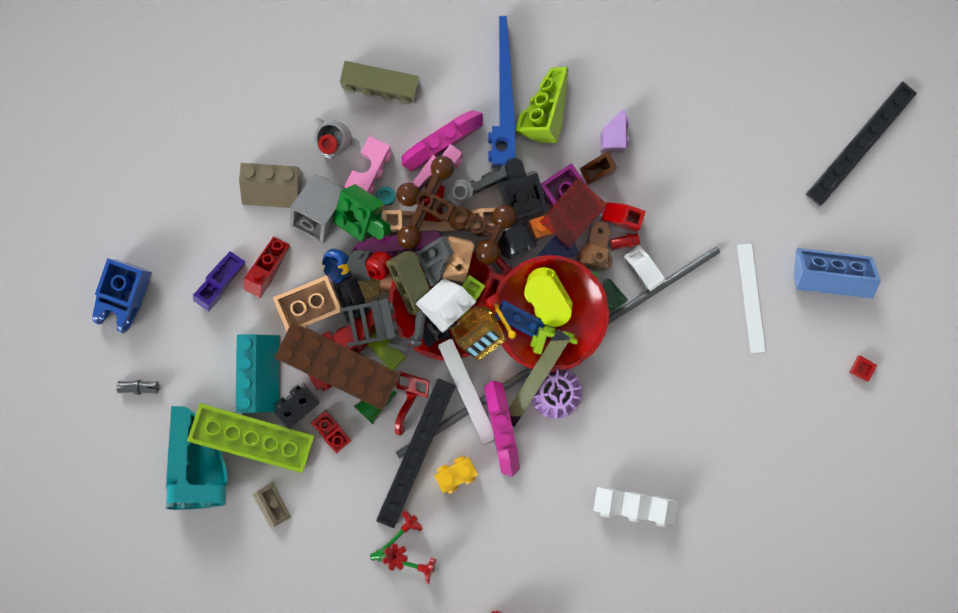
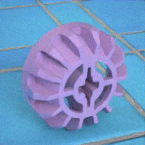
M556 369L555 372H549L531 401L538 412L549 418L558 419L569 416L577 410L582 400V385L578 380L579 378L569 369L560 371ZM558 379L565 381L569 389H565L560 385ZM550 381L551 385L548 387L547 393H543L545 385ZM554 387L561 390V393L558 394V400L555 395L551 394L554 391ZM566 392H570L568 401L563 404L562 399L565 397ZM544 396H548L553 400L555 406L549 404Z

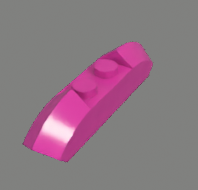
M471 110L430 134L401 156L402 166L410 171H415L425 165L432 155L435 157L445 152L450 144L454 146L483 126V113Z
M492 380L484 387L499 465L501 473L513 477L520 470L509 408L503 383Z

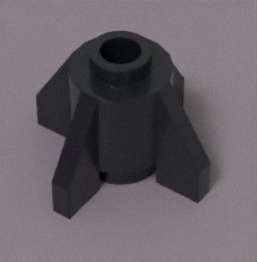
M426 316L424 324V343L428 348L436 342L435 339L442 340L446 338L453 340L454 338L449 329L451 330L457 325V321L442 333Z

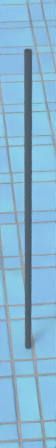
M717 246L666 278L665 282L651 292L647 290L610 314L608 325L721 253ZM526 368L504 382V390L506 391L528 377L533 369ZM485 395L479 398L482 406L487 403ZM465 407L440 423L434 436L469 415L467 408ZM408 445L396 452L399 459L404 456Z

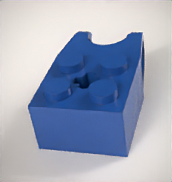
M107 258L95 292L96 300L92 315L93 322L95 324H102L113 311L117 317V332L126 333L141 307L152 272L120 260Z

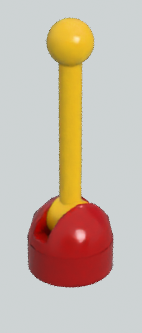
M496 293L484 300L485 305L489 309L496 310L509 332V338H515L516 333L511 330L499 309L501 300Z

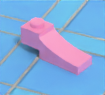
M451 144L442 154V156L452 159L456 169L464 161L462 159L463 153ZM432 155L413 181L420 190L432 178L430 167L432 161L436 158L434 155Z

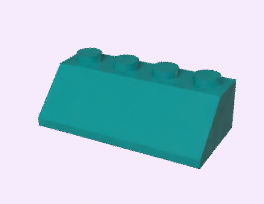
M237 334L235 413L274 412V407H276L274 404L280 399V361L274 358L280 347V335Z

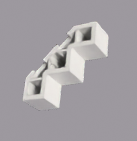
M597 487L594 511L601 512L602 517L612 518L613 515H622L628 517V521L640 523V520H651L656 522V526L667 527V524L676 523L679 501L630 491L625 492L612 488Z

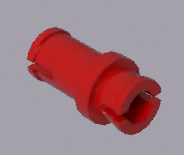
M638 232L635 234L627 233L626 236L609 239L612 251L640 245Z

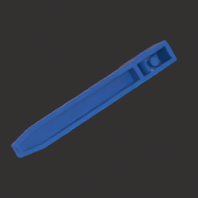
M499 16V126H492V132H488V144H492V151H488V162H492V168H501L508 159L515 158V118L507 16ZM503 143L507 148L504 151H500L496 146Z

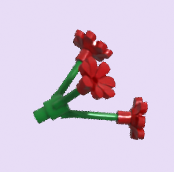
M404 511L402 516L405 517L406 523L382 549L371 553L370 559L388 564V569L394 571L395 567L399 570H402L404 566L415 568L417 571L424 573L425 583L430 584L431 572L434 573L436 559L430 558L429 563L426 565L407 562V555H403L406 552V548L404 546L398 548V545L394 543L404 532L407 533L411 528L418 531L423 529L422 525L416 522L418 518L415 515L411 517L408 511Z

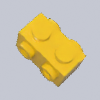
M462 455L454 460V464L450 466L445 464L436 469L437 473L434 474V477L443 493L447 491L450 494L459 489L458 485L464 482L467 485L476 480L475 476L478 475V472L470 456L465 458Z

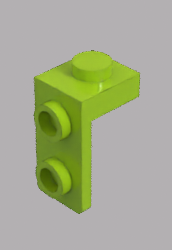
M549 326L539 327L537 336L533 335L530 344L533 347L534 353H542L546 337H553L556 333L555 328ZM563 331V333L570 337V343L577 344L578 340L574 337L575 334Z

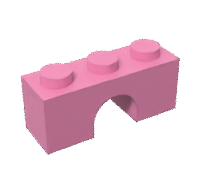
M369 136L361 154L364 158L371 161V167L365 173H358L352 170L344 188L346 189L356 184L373 195L376 189L374 184L377 179H381L384 173L382 168L385 162L388 163L390 161L392 152L390 145Z

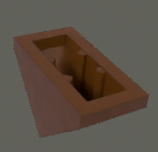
M607 151L582 166L580 170L587 185H590L614 174L617 166L610 151Z

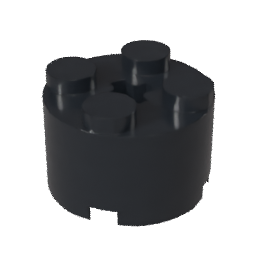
M529 220L524 221L525 226L521 223L503 232L498 246L504 257L512 259L520 254L519 250L525 248L528 251L537 246L536 242L538 239Z

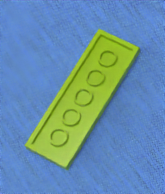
M199 403L187 441L303 473L314 435Z

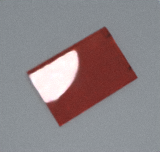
M577 178L542 218L540 223L570 248L608 204Z

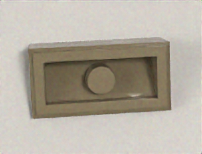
M273 483L253 494L270 528L291 517Z

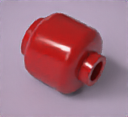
M377 251L366 261L369 277L383 280L390 274L386 261L392 259L390 254Z

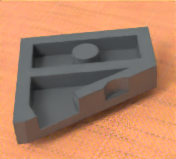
M446 236L436 239L416 252L430 287L436 286L439 283L454 255Z

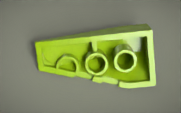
M568 67L549 69L539 85V91L535 96L531 97L529 100L530 105L519 116L515 129L517 134L539 143H558L563 124Z

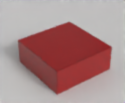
M857 356L849 373L865 382H869L877 364L862 356Z

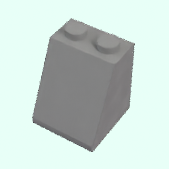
M314 173L291 205L290 226L324 243L334 225L333 218L340 192L345 188L330 182L324 176Z

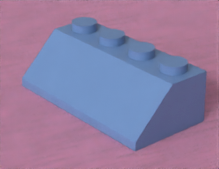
M797 248L794 267L796 289L860 298L874 297L881 279L873 257Z

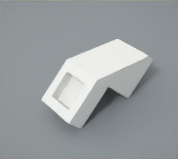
M640 246L624 256L627 263L636 271L640 281L650 292L666 281L650 256Z

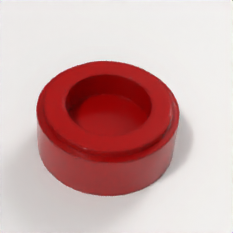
M326 134L319 139L318 147L324 154L331 155L338 150L339 144L334 136Z

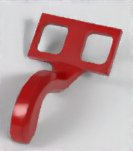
M398 371L401 373L400 376L409 379V387L400 384V377L396 384V388L406 391L407 394L406 401L396 417L394 427L395 434L402 436L405 432V418L416 397L419 395L428 398L430 381ZM417 382L426 384V393L417 390Z

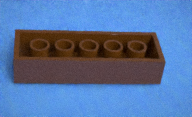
M296 322L291 323L274 357L381 410L385 408L401 375L400 372Z

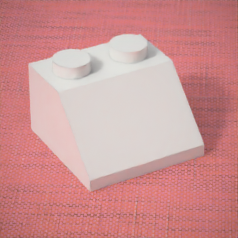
M444 278L424 295L416 305L443 333L476 301L463 287Z

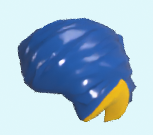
M330 249L323 255L321 264L325 265L324 273L330 275L332 281L337 285L350 275L347 265L349 257L338 249Z

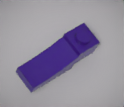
M229 251L205 277V282L193 294V301L209 312L221 299L222 294L235 276L245 266V261Z

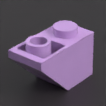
M622 110L603 128L601 132V152H624L626 146H629V135H626V128L629 127V116H626V110Z

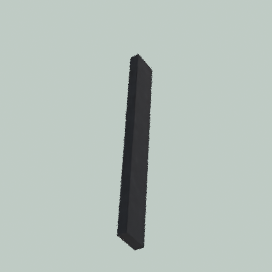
M902 81L806 192V195L821 206L915 97L917 92Z
M440 378L437 379L377 516V522L391 528L395 527L456 385Z

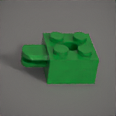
M356 184L340 192L333 218L334 224L361 242L372 236L380 240L391 232L390 224L381 218L385 203Z

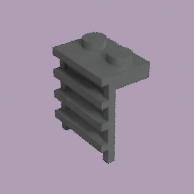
M388 298L340 308V313L348 311L354 342L346 343L347 347L395 338V333H398L396 322H392L391 314H394L392 302L388 303ZM366 307H371L377 337L371 339L364 312ZM356 309L360 310L365 340L358 341L352 313V310Z

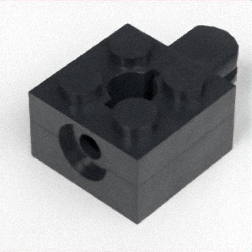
M518 158L508 159L505 162L507 179L497 181L503 204L514 208L517 219L546 211L547 207L538 173L535 171L526 173L523 162Z

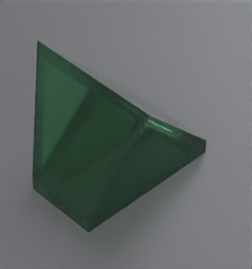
M606 278L604 280L603 289L607 296L610 313L627 302L628 299L611 279Z

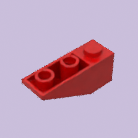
M273 236L244 277L245 291L259 298L262 297L271 284L290 244Z
M372 310L365 316L370 339L376 331ZM359 317L354 320L358 341L365 340L362 320ZM351 325L339 328L332 335L334 341L346 347V343L354 342ZM367 343L348 348L359 353L364 350Z

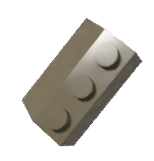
M241 163L239 185L242 204L291 208V205L301 193V169L296 166Z

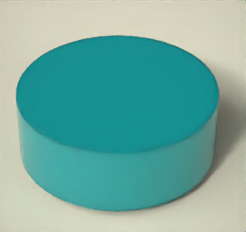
M384 186L377 191V199L385 203V206H390L395 202L396 195L392 188Z

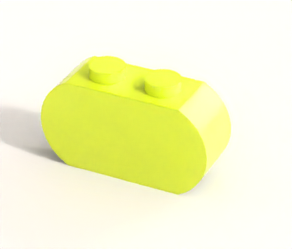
M538 268L532 271L528 276L524 292L527 301L533 304L536 316L541 318L545 325L551 327L564 325L571 317L573 302L554 270L549 268Z

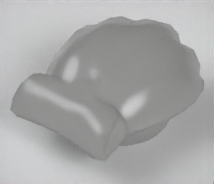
M464 179L457 180L453 184L450 193L446 195V198L458 207L461 203L472 197L473 187H471L469 181Z

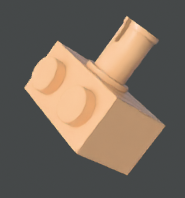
M448 236V241L454 255L442 278L464 282L467 278L474 244L469 239Z

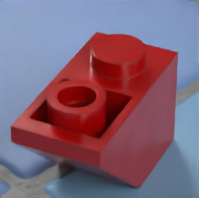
M606 202L601 221L637 232L641 228L646 211L626 204Z

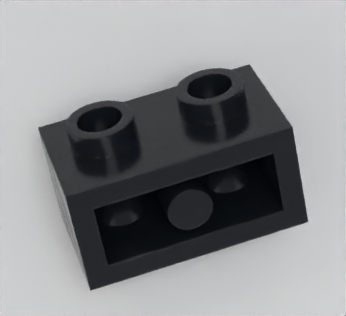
M304 383L300 386L298 384L289 391L290 395L286 398H280L274 404L276 406L274 407L275 415L289 429L319 405V399Z

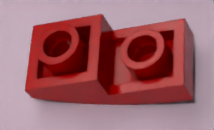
M324 410L311 421V424L324 437L326 443L336 454L351 442V439L327 410Z

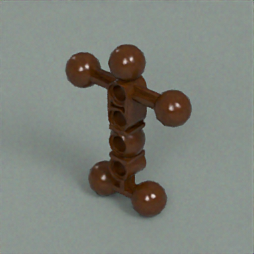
M439 156L432 161L430 167L432 178L425 192L420 193V189L414 183L407 182L400 185L396 193L398 202L407 207L418 205L409 225L403 226L397 233V242L402 248L409 250L419 245L421 241L419 229L426 214L450 223L451 227L456 230H466L468 233L471 231L473 235L478 237L487 236V240L481 241L475 250L476 257L481 263L492 264L499 258V240L504 230L512 227L516 222V211L510 205H499L493 211L492 221L494 226L486 223L482 216H476L467 207H456L454 204L450 205L448 201L437 197L436 194L442 181L450 178L454 173L455 165L452 159L447 156ZM424 199L431 200L428 206L421 205ZM441 207H448L447 213H438ZM460 214L466 216L463 222H457L456 217ZM481 222L484 225L481 230L473 229L474 224Z

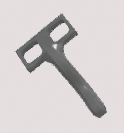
M421 309L417 313L415 332L410 339L403 337L387 343L388 346L406 351L422 345L420 341L424 335L426 315Z

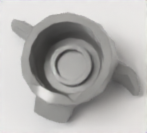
M316 118V122L319 124L314 136V143L317 149L320 151L318 141L326 134L334 136L339 144L338 150L334 154L326 155L321 152L323 156L333 159L336 153L345 150L350 143L354 144L358 151H360L359 141L352 137L351 131L346 125L335 120L324 121Z

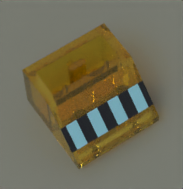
M475 306L457 321L458 324L451 329L457 345L477 361H481L506 341L492 310L488 307Z

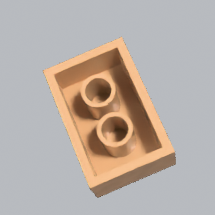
M330 275L273 297L286 331H288L292 322L306 327L340 313V308H342Z

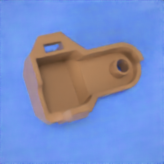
M599 221L591 226L588 243L577 253V260L580 264L602 272L611 267L613 259L607 247L610 230L606 223Z

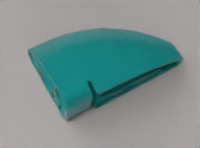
M171 406L166 476V509L192 510L226 505L227 470L222 451L187 441L196 414L185 406Z

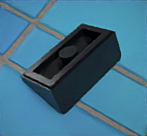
M356 278L346 280L334 286L342 308L366 303ZM368 307L364 308L365 315L370 313ZM359 309L352 310L354 320L361 317ZM348 311L344 312L347 321L350 322Z

